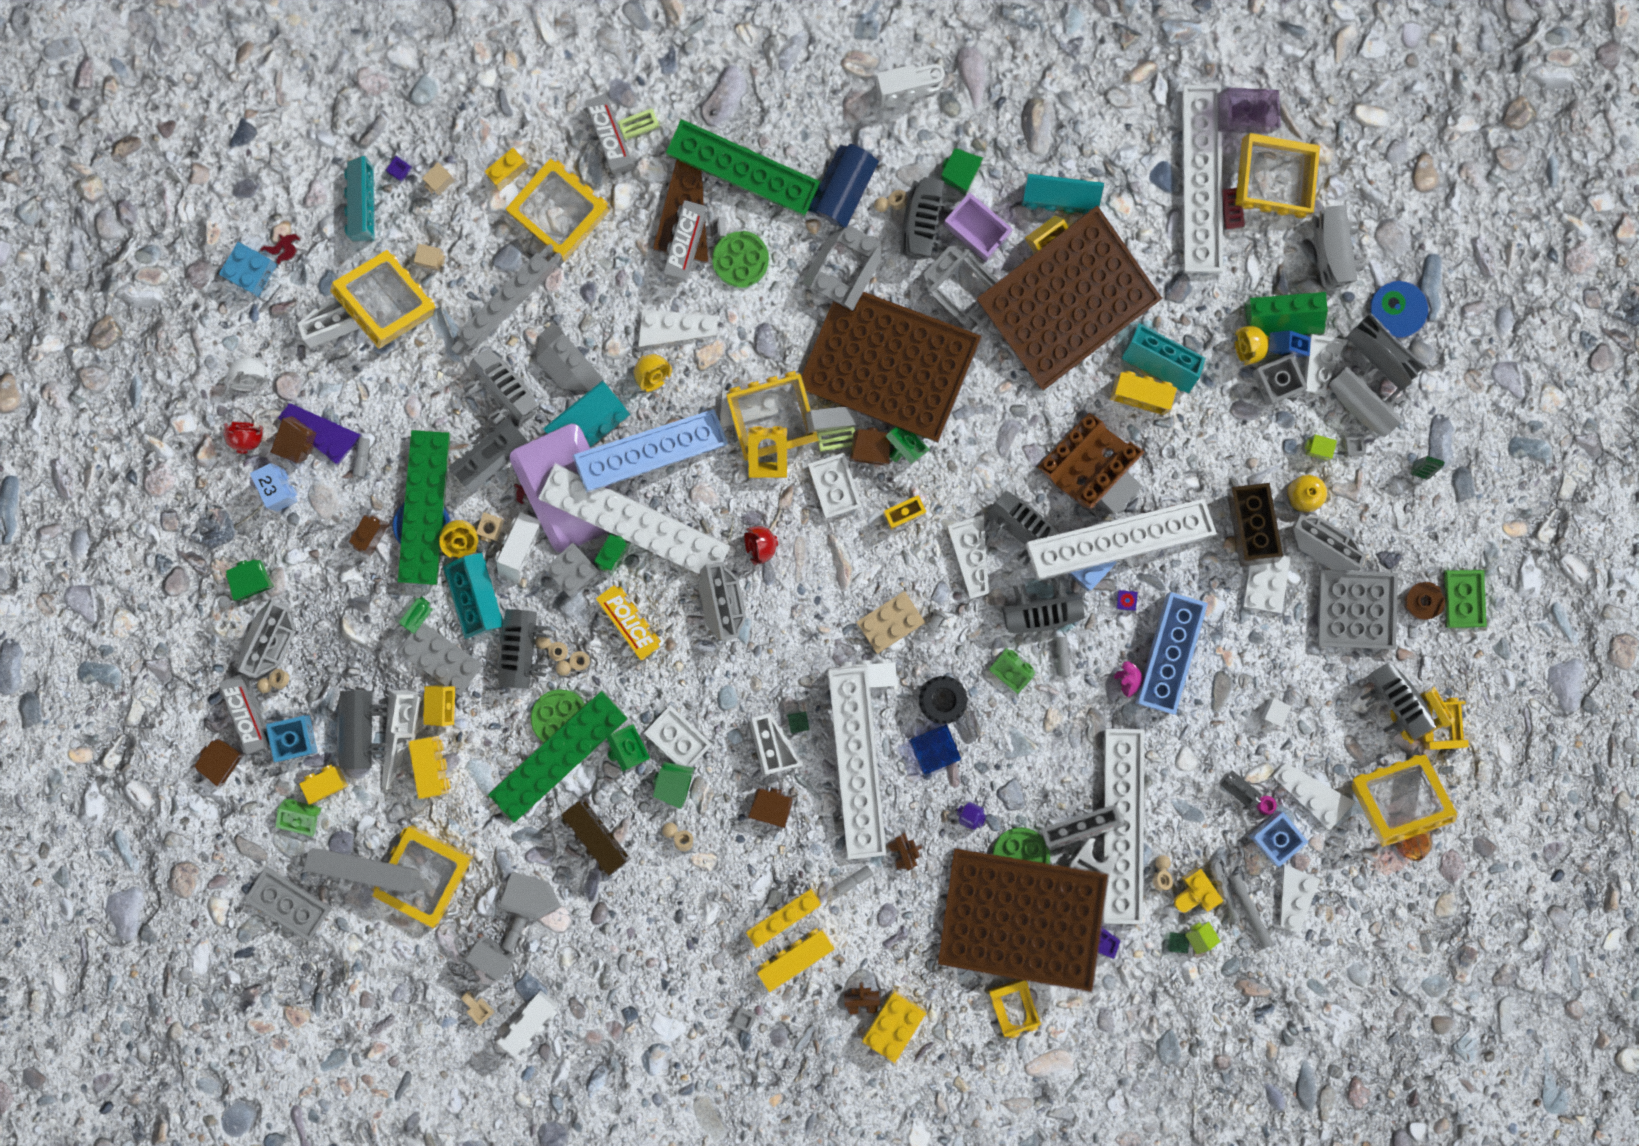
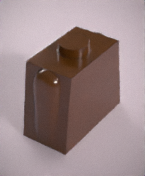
M293 416L284 418L270 453L300 464L302 461L307 460L308 455L313 451V442L317 433Z
M868 427L867 430L858 429L854 431L849 461L882 466L890 464L889 452L891 442L886 437L888 433L878 432V428Z
M364 515L349 543L356 551L371 557L390 524L375 515Z
M221 739L211 740L209 745L200 751V758L194 767L197 772L209 779L216 787H220L225 784L245 754L234 749Z
M771 787L770 790L758 788L756 789L748 818L785 828L793 799L788 795L781 794L782 790Z

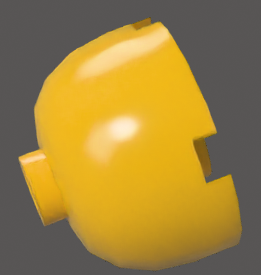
M1247 326L1238 328L1235 332V336L1238 335V341H1234L1238 359L1244 361V365L1260 362L1268 352L1269 337L1258 327Z
M658 354L642 356L634 367V379L641 390L645 389L647 392L654 391L665 384L663 380L666 377L670 378L672 366Z
M1301 475L1288 486L1287 497H1289L1290 505L1295 510L1303 513L1314 512L1325 503L1327 487L1317 476Z
M453 520L442 528L440 532V547L447 556L451 558L454 556L459 559L463 556L472 555L477 549L478 534L475 527L469 522Z

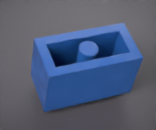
M1293 331L1270 332V339L1268 341L1269 352L1282 356L1293 353L1294 358L1310 356L1311 337Z

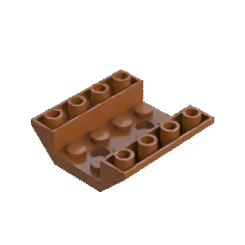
M1089 412L1042 461L1038 469L1058 489L1079 505L1092 509L1144 454V451L1131 441L1126 443L1106 428L1103 421ZM1106 452H1113L1110 457H1104ZM1080 479H1087L1083 485H1078Z

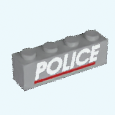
M605 93L586 100L587 107L584 108L587 119L591 118L593 121V125L590 127L594 137L597 135L600 142L597 145L600 153H605L607 159L603 161L607 171L611 170L614 176L633 169L632 159L607 94Z
M685 200L683 206H679L677 213L679 221L678 224H674L672 235H674L673 242H669L667 247L669 256L662 265L665 278L684 283L688 282L707 215V206Z
M239 674L220 682L219 693L227 703L226 711L230 717L232 716L234 721L233 729L240 736L242 751L246 752L247 755H251L271 747L265 721L246 674Z
M1112 805L1043 828L1042 832L1047 848L1054 850L1124 827L1125 824L1119 807Z

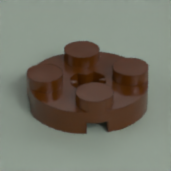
M1432 582L1415 583L1406 592L1404 607L1416 619H1433L1443 611L1445 597H1443L1440 587ZM1427 596L1429 604L1423 606L1420 599Z

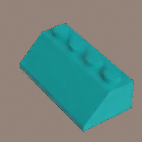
M360 156L348 161L347 168L344 169V177L347 180V187L344 188L345 198H347V205L344 208L345 216L347 217L345 234L351 241H375L374 166L366 156Z
M1028 173L1024 182L1021 206H1026V209L1030 210L1044 208L1047 212L1060 210L1065 214H1075L1077 212L1085 215L1095 206L1100 208L1104 183Z
M1138 323L1121 358L1128 364L1142 369L1145 373L1151 374L1161 381L1172 383L1179 391H1184L1188 394L1199 380L1206 360L1205 357L1140 323Z
M602 380L543 429L548 434L568 424H576L581 428L591 447L631 414Z
M483 554L463 556L443 566L464 639L501 628L503 626V617L499 610L497 597L492 587V581L489 577Z

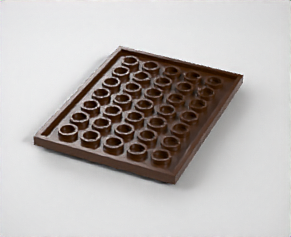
M1095 206L975 299L1040 390L1044 391L1163 298L1101 209Z
M866 292L862 293L853 311L833 301L801 376L805 392L939 443L982 336Z
M954 848L938 965L1093 993L1109 873Z

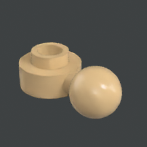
M895 190L889 195L888 199L885 197L877 198L874 202V207L878 212H885L889 206L899 210L906 206L908 196L903 190Z
M536 637L535 645L539 649H548L549 656L553 660L562 661L567 657L568 648L564 643H551L550 638ZM556 648H560L562 650L561 655L555 654L554 651Z
M583 651L574 652L569 662L560 661L557 663L556 672L561 676H566L572 668L575 670H585L590 664V657ZM580 657H582L584 660L583 664L581 665L578 663V659Z
M276 669L270 674L269 679L262 678L257 682V690L261 693H268L272 687L283 689L289 682V674L282 669Z
M671 822L663 826V835L667 838H674L676 849L688 851L692 848L693 835L689 831L682 830L678 832L677 826Z
M1160 855L1155 860V865L1159 872H1156L1153 876V885L1157 890L1165 891L1169 890L1173 885L1172 876L1167 872L1171 861L1166 855Z

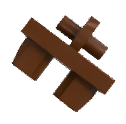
M906 833L900 834L888 843L892 853L900 850L902 857L895 860L898 870L907 869L909 871L918 866L916 859L920 858L918 850L923 848L922 844L916 845L914 839L908 840Z
M859 982V988H852V992H844L845 1007H847L848 1013L850 1015L859 1013V1006H866L867 1013H877L878 1005H880L879 990L871 991V987L863 988V982Z

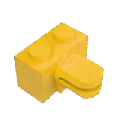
M1195 867L1181 877L1187 888L1174 898V906L1183 913L1190 911L1198 904L1203 910L1209 912L1223 902V899L1207 876L1198 867Z

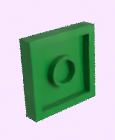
M898 427L886 435L887 439L895 446L889 453V457L894 462L899 461L904 456L912 465L930 450L916 434Z
M634 724L606 736L611 750L608 751V758L613 762L617 760L622 772L650 759Z

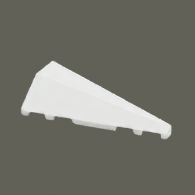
M389 690L385 738L387 745L385 751L387 753L384 755L382 787L386 790L392 789V781L396 773L399 774L401 770L399 766L410 750L408 741L414 740L419 731L417 728L424 712L423 693L408 690Z

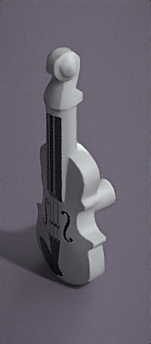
M1215 859L1211 863L1213 877H1209V881L1212 885L1217 884L1220 897L1227 902L1231 923L1237 926L1240 924V919L1237 917L1238 910L1227 878L1225 864L1222 859Z

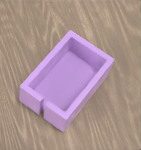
M970 192L946 218L943 225L985 262L993 256L998 247L1008 239L1013 231L1008 224Z

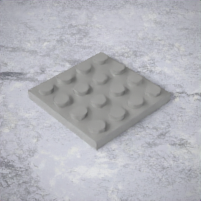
M1319 570L1317 646L1396 650L1398 573Z

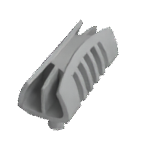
M1346 205L1326 207V210H1320V214L1312 213L1315 244L1323 288L1335 289L1356 282L1358 280L1356 271L1360 272L1364 269V266L1357 264L1364 261L1361 259L1354 260L1351 234H1357L1359 229L1351 228L1358 224L1356 222H1348Z
M487 349L471 360L469 370L476 378L463 386L465 392L471 389L468 392V396L471 397L483 387L498 402L501 407L488 415L489 420L495 418L493 421L494 425H497L502 419L509 416L518 427H521L537 413L535 408L538 405L528 388L515 372L495 353Z
M1371 362L1358 374H1354L1347 366L1343 367L1328 383L1332 391L1354 417L1377 434L1386 437L1402 422V419L1394 412V408L1406 398L1405 394L1395 399L1401 392L1397 388L1389 398L1382 401L1366 385V381L1378 371L1375 367L1368 372L1373 365Z

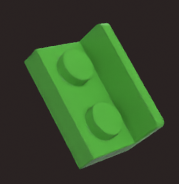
M1008 648L1003 651L989 668L994 675L1017 694L1022 691L1036 673L1029 663L1023 662L1015 651Z
M284 799L278 807L276 828L313 837L316 833L317 819L322 808L313 804L297 802L294 799Z

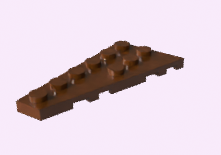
M679 160L675 162L653 247L654 251L669 254L667 253V247L669 242H673L674 235H672L674 224H678L679 221L677 216L679 206H683L684 200L704 206L702 171ZM704 222L694 261L709 264L706 222Z

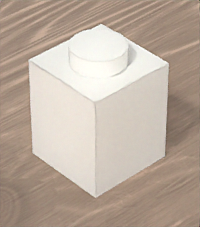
M1269 698L1260 719L1265 721L1264 725L1272 729L1283 727L1292 706L1275 698Z

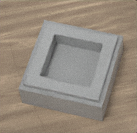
M718 217L712 222L714 240H720L726 236L725 217Z
M1364 435L1343 438L1346 457L1366 454Z
M740 1006L731 1025L749 1033L757 1014Z

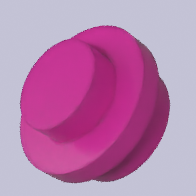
M1271 796L1260 797L1261 801L1257 805L1258 811L1264 815L1274 813L1277 806L1274 798Z

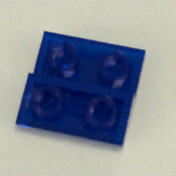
M947 724L909 739L923 775L962 760Z

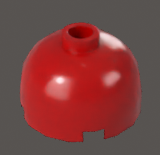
M232 422L231 426L225 423L223 429L224 440L237 453L247 454L248 451L254 450L260 445L264 428L259 425V428L253 427L254 423Z
M753 526L746 528L745 530L748 532L744 533V544L746 552H751L753 557L750 558V561L754 565H759L771 560L778 546L777 536L773 535L767 527Z

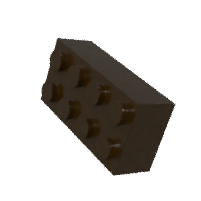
M1270 483L1231 487L1227 497L1240 567L1278 563L1283 558V551Z
M584 798L577 801L561 814L563 817L561 819L562 823L567 829L571 828L575 834L573 836L579 844H584L587 848L585 850L586 854L592 860L595 858L599 864L597 867L603 875L611 876L631 859Z

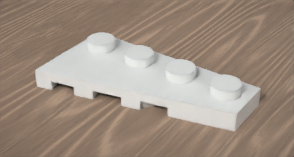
M642 309L639 348L717 336L718 316Z
M984 515L947 526L969 598L973 599L988 594Z
M1285 762L1271 776L1328 830L1356 803Z

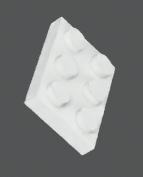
M845 453L808 464L825 519L862 508Z
M1283 555V558L1278 563L1248 567L1242 607L1282 613L1291 556Z
M671 705L644 732L676 764L692 767L713 745Z

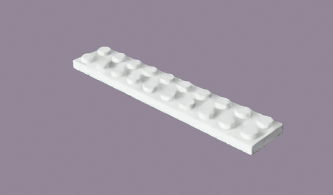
M1183 85L1184 273H1222L1221 85Z
M556 463L538 498L702 575L704 565L723 562L730 549V545L607 487L586 493L580 475Z
M1201 499L1026 543V547L1037 580L1039 581L1214 537L1217 533L1205 500Z
M868 666L828 669L847 858L849 860L886 855Z
M1105 729L1104 808L1117 805L1125 826L1104 833L1103 862H1106L1114 851L1119 852V856L1108 882L1103 923L1143 924L1144 729Z

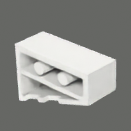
M330 297L322 307L316 308L297 323L303 341L310 348L360 329L359 325L335 297Z
M521 512L518 518L514 517L511 523L512 530L510 534H506L503 540L504 547L502 551L499 550L495 557L498 576L516 583L521 581L520 573L523 566H527L528 561L526 560L531 550H533L542 529L539 519Z
M888 659L877 660V664H871L870 660L859 661V665H852V662H841V666L828 668L835 669L867 665L870 688L897 686L895 662L889 663Z
M771 713L749 718L763 775L803 765L784 737L783 732Z
M540 990L497 1043L514 1058L521 1050L525 1052L532 1044L530 1039L535 1034L538 1037L545 1028L543 1023L547 1019L551 1021L557 1014L555 1009L558 1004Z

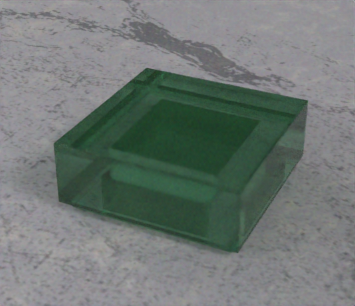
M806 711L787 714L791 733L810 730Z
M1169 932V952L1188 954L1189 940L1185 935L1186 933Z

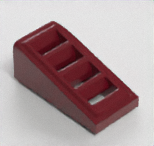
M1237 187L1222 190V211L1226 230L1245 227L1244 209L1242 206L1228 207V204L1236 202ZM1235 195V198L1228 199V196ZM1230 211H1237V212H1238L1237 214H1230V215H1229V212H1230ZM1239 218L1237 222H1230V219Z

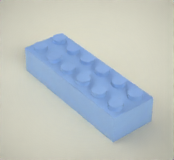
M1173 592L1166 594L1144 669L1143 682L1138 690L1135 704L1176 715L1208 603Z

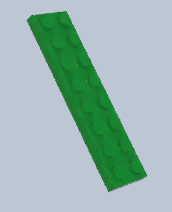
M683 119L680 120L666 151L667 156L803 217L806 216L820 184V181Z
M411 430L398 572L399 583L438 585L441 551L440 532L443 528L451 433Z
M601 690L490 792L488 796L515 823L606 739V736L619 728L628 717Z

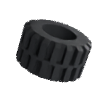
M950 676L934 677L928 680L921 688L919 707L926 718L934 723L950 724L963 716L964 711L967 709L968 697L966 689L955 678ZM942 688L950 690L955 699L953 707L944 712L938 711L932 704L934 692Z

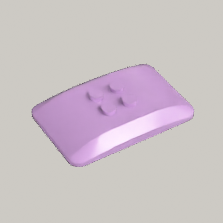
M568 424L515 448L510 454V462L552 547L560 553L572 543L579 546L608 533V531L538 499L555 463L579 474L572 456L589 450L590 446L581 428L576 424Z

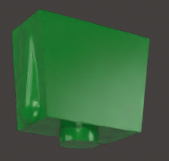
M954 148L950 158L946 157L941 168L944 171L940 180L944 181L945 185L954 188L966 196L982 164L983 157Z
M610 534L595 559L596 567L613 576L631 542L623 539L621 536Z
M259 559L243 560L236 563V567L226 570V578L233 601H242L274 587L263 562Z
M413 596L395 618V621L409 632L415 634L433 609L429 607L430 602L422 596L420 598Z
M664 762L653 780V784H656L653 797L682 809L686 802L695 768Z

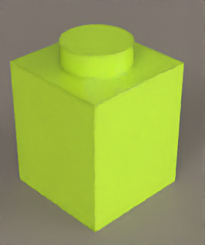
M1314 434L1306 440L1304 447L1306 449L1305 455L1326 461L1333 459L1337 440Z
M1198 921L1190 926L1191 930L1185 934L1197 955L1212 950L1221 942L1209 921L1204 923Z

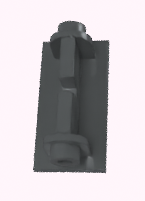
M1233 770L1220 784L1250 810L1261 801L1259 798L1262 794Z

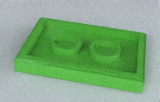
M1484 570L1444 571L1446 628L1487 627Z

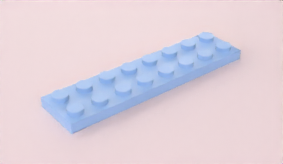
M712 409L574 454L572 458L587 493L728 445V441L717 414Z

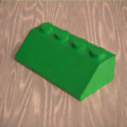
M1326 292L1249 298L1245 302L1247 326L1260 328L1269 338L1270 332L1293 331L1302 335L1324 334L1328 313Z

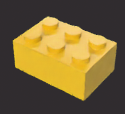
M1131 371L1121 372L1115 378L1109 400L1163 416L1171 410L1177 390L1176 387H1172V383L1165 381L1158 383L1152 377L1143 376L1141 378L1135 376L1136 374Z
M439 736L408 741L418 799L449 793L448 789H451L449 777L446 778L447 761L442 756V751H444L442 739L440 740Z
M892 989L862 1036V1042L893 1063H896L926 1016V1010L895 989Z

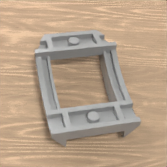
M850 225L847 228H840L833 232L824 244L803 285L853 311L869 280L881 263L880 242ZM837 242L869 258L853 288L821 272Z
M949 246L924 272L928 291L967 329L973 333L981 332V328L990 319L979 303L966 314L940 290L939 286L962 262L988 288L999 280L971 254L970 250Z

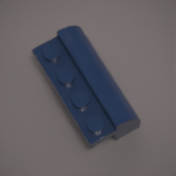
M850 143L848 146L840 144L807 212L811 215L825 218L832 225L847 228L879 160L861 147Z

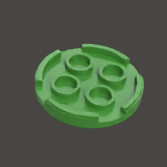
M748 231L726 234L724 238L717 242L712 255L713 267L717 276L727 285L736 288H746L755 285L765 276L769 266V253L765 243L757 235Z
M557 689L543 694L537 700L531 712V725L534 733L545 743L586 704L581 697L569 690Z
M1016 827L1005 831L998 837L992 849V854L1050 864V850L1047 848L1044 838L1029 828Z

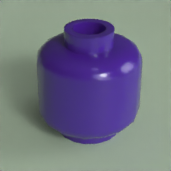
M967 802L964 806L961 805L956 814L959 816V824L973 831L977 828L981 829L987 817L984 808L972 802Z

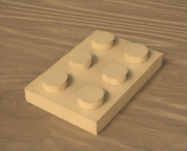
M903 591L856 623L878 654L923 625L925 621L907 593Z

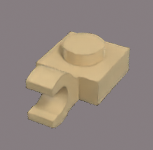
M467 991L461 998L470 1007L466 1013L479 1026L495 1012L482 997L477 1001L470 991Z

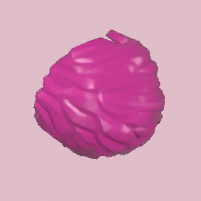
M1126 661L1121 666L1124 670L1117 671L1114 678L1116 680L1118 678L1122 679L1121 690L1129 698L1137 693L1141 687L1143 676L1142 672L1133 663Z

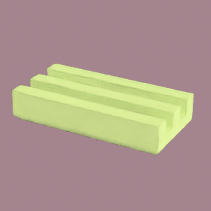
M653 108L617 121L624 140L660 127ZM649 115L652 116L651 118H648L646 120L637 122L627 127H623V125L631 123L638 119L644 118ZM651 122H654L653 124H650V125H647V126H645V127H642V128H639V129H637V130H634V131H632V132L626 133V132H628V131H630V130H633V129H636V128H638V127H641V126H644V125H646V124H649V123H651Z
M855 427L817 432L820 452L852 447V442L823 447V444L852 439ZM845 432H851V433H852V435L841 436V437H835V438H829V439H823V440H822V438H821V436H827V435H833V434H839V433H845Z

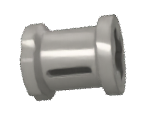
M934 608V614L929 622H926L925 626L940 633L941 626L949 617Z

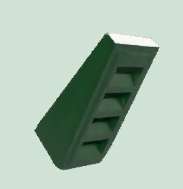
M1425 456L1414 461L1411 475L1428 480L1444 466L1445 462Z

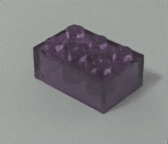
M1227 87L1217 93L1218 131L1270 134L1281 128L1279 90Z

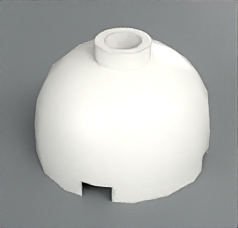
M243 356L237 359L229 367L227 375L228 384H231L233 389L251 391L250 387L258 386V389H261L267 385V372L264 365L250 356Z

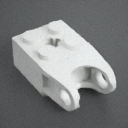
M913 64L877 73L876 89L881 107H893L903 101L904 103H910L915 101V98L938 92L943 85L944 69L937 64L915 68ZM934 69L939 70L941 76L939 74L930 72Z
M1091 837L1073 860L1070 867L1109 873L1110 880L1119 852L1114 851L1106 862H1097L1092 856L1095 839Z

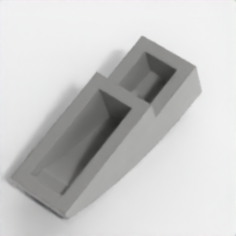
M848 407L812 410L805 414L809 433L860 426L857 412Z

